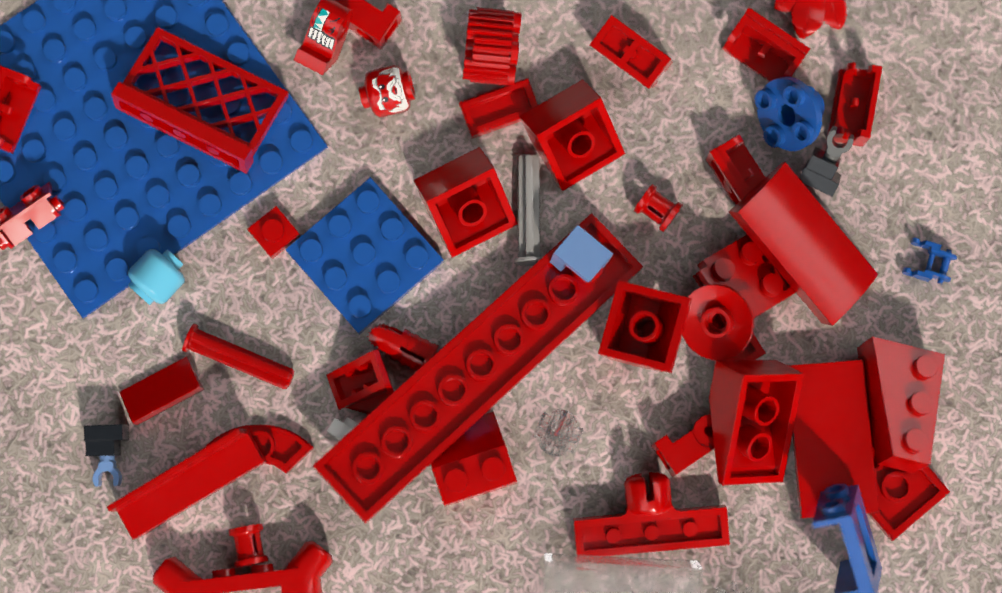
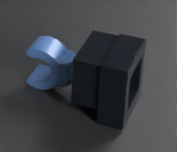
M129 425L84 426L86 456H100L98 469L93 474V484L95 487L102 485V475L107 471L113 475V485H121L122 474L116 467L115 456L121 455V440H129Z

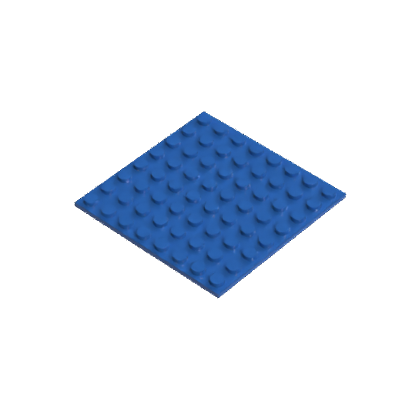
M37 0L0 25V65L30 77L31 81L42 86L14 153L11 154L0 150V200L4 206L10 209L21 201L20 196L32 186L39 185L41 188L48 182L51 183L52 195L50 198L52 199L57 195L65 205V208L60 211L61 216L40 230L31 219L28 220L26 224L33 231V234L27 239L83 319L129 287L128 284L131 282V279L128 276V271L146 251L155 249L163 254L168 249L173 255L177 254L328 148L290 94L253 156L254 162L247 174L115 108L111 95L118 82L123 83L157 27L287 91L222 0ZM163 41L160 42L154 52L156 62L178 57L176 48ZM151 58L148 61L147 65L153 64ZM201 60L185 63L189 78L211 73L208 63ZM181 65L159 70L164 86L185 80ZM214 67L215 72L220 71V69ZM155 72L140 75L134 86L144 91L160 87ZM234 76L218 79L222 95L243 90L241 80ZM213 81L192 87L197 102L218 96ZM247 83V87H248V88L254 87V86H252V85H250V84ZM188 88L167 93L169 103L176 107L192 104ZM266 92L252 95L251 99L255 111L270 108L276 97ZM162 95L156 96L164 100ZM246 97L225 103L230 118L251 113ZM221 104L199 110L202 120L210 124L225 120ZM195 111L190 112V114L196 116ZM264 118L258 119L260 125ZM254 121L232 126L235 136L248 143L251 142L256 133ZM228 128L222 129V130H224V131H226V132L229 133Z

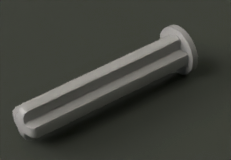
M523 154L518 157V258L514 259V264L534 266L541 259L540 158L534 154Z

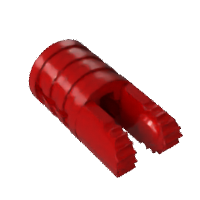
M380 323L379 326L376 325L375 328H371V331L368 332L369 336H367L369 338L368 341L374 347L377 346L379 350L391 355V360L398 361L401 365L408 366L414 371H418L439 349V345L431 343L430 340L423 339L407 329L401 331L393 326L389 327L385 323Z

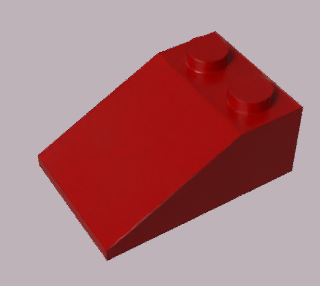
M716 360L709 402L719 484L740 485L783 482L804 373L778 360Z

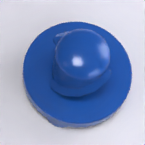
M780 77L770 81L762 90L756 93L754 100L757 107L758 120L764 132V140L770 147H779L787 151H798L810 146L817 139L822 126L825 104L822 96L813 87L807 86L799 79L793 77Z

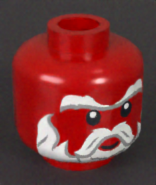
M390 65L368 71L364 79L365 86L359 87L360 99L364 109L371 107L374 115L379 118L406 112L410 108L411 101L416 100L414 85L409 71L403 72L398 65Z

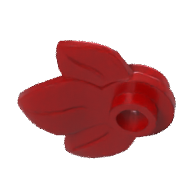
M775 0L774 9L791 12L792 26L800 39L815 33L822 26L823 22L832 28L840 30L844 26L847 17L845 0Z

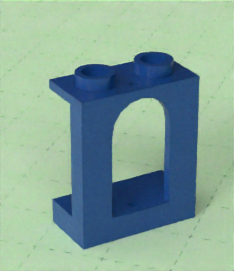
M835 484L820 492L812 523L814 528L840 524L850 560L840 562L834 593H878L882 566L859 485L847 487L846 484Z

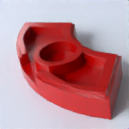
M262 424L233 428L217 436L206 445L209 446L238 428L249 429L267 461L265 464L274 465L286 474L314 449L308 441L290 430L279 426Z

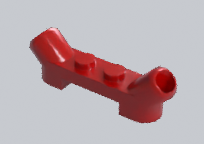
M311 540L303 544L283 570L274 571L273 563L250 566L251 574L236 575L235 568L213 570L212 578L202 579L178 558L169 557L154 572L153 584L164 593H227L281 586L282 593H322L321 577L333 561L332 555Z

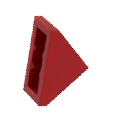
M378 349L372 350L326 375L338 410L348 408L370 414L394 392L382 355Z

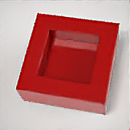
M277 206L247 229L271 259L275 258L301 237Z

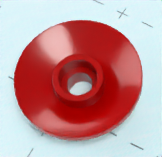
M710 284L696 289L688 296L692 299L682 336L695 353L709 360L722 361L737 356L747 347L753 335L754 318L748 302L739 292L725 285ZM717 314L724 315L726 319L725 326H720L717 323Z

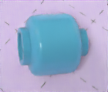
M149 249L129 269L128 276L131 282L128 286L149 305L153 302L164 304L184 284V275L179 271L184 264L168 249L163 254L155 249Z

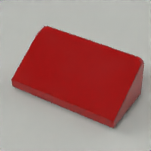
M186 356L120 391V395L132 423L139 425L203 391L204 388Z

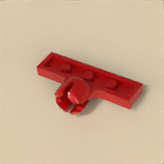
M649 472L650 494H646L645 479L642 477V473L627 477L624 483L626 498L624 512L614 515L573 518L577 559L730 545L726 505L674 508L672 505L670 480L665 474L658 472Z

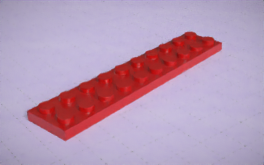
M592 213L579 226L611 251L613 255L606 266L601 268L590 282L584 281L567 266L560 271L550 263L553 253L568 237L567 235L313 465L315 471L364 524H367L615 294L618 280L629 282L642 270L643 266Z

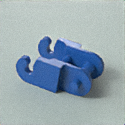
M912 238L910 243L927 249L929 258L924 271H911L910 268L904 267L902 274L929 282L932 278L937 279L938 284L950 282L951 278L947 276L951 260L957 259V256L952 254V250L947 249L943 251L940 250L942 246L940 244L927 240L921 242L918 238ZM935 256L943 258L939 273L931 271Z

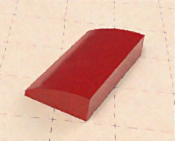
M782 162L728 211L822 324L833 326L861 298L878 275L786 162Z

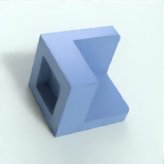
M577 225L553 253L550 263L560 271L567 266L584 281L590 282L601 268L606 266L613 253Z

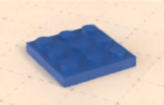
M371 177L285 249L359 335L444 262L443 258Z

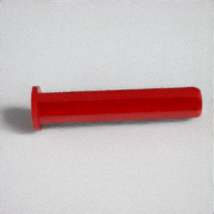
M195 323L191 326L185 338L182 351H194L282 389H287L291 385L295 373L292 368L199 330V326Z

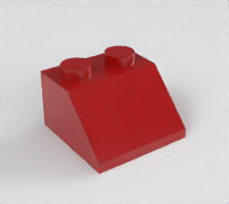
M583 79L519 116L533 146L562 191L625 155V151L601 97Z
M480 147L413 180L452 258L518 225L497 173Z
M618 280L598 354L610 360L636 367L672 373L692 299Z
M494 411L480 418L431 464L444 507L517 484L516 475Z

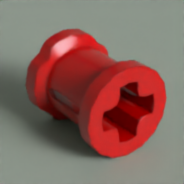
M652 184L633 211L637 214L642 212L660 225L659 230L665 232L683 205L680 202L673 203L657 192V186Z
M262 524L247 525L228 530L229 536L234 537L237 560L234 562L235 568L269 562L268 556L264 555L260 535V531L263 530Z

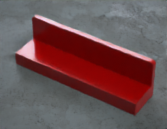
M238 428L111 503L106 508L109 512H118L132 540H135L267 461L249 429Z

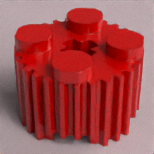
M477 7V10L469 9L463 79L476 83L514 86L522 12Z

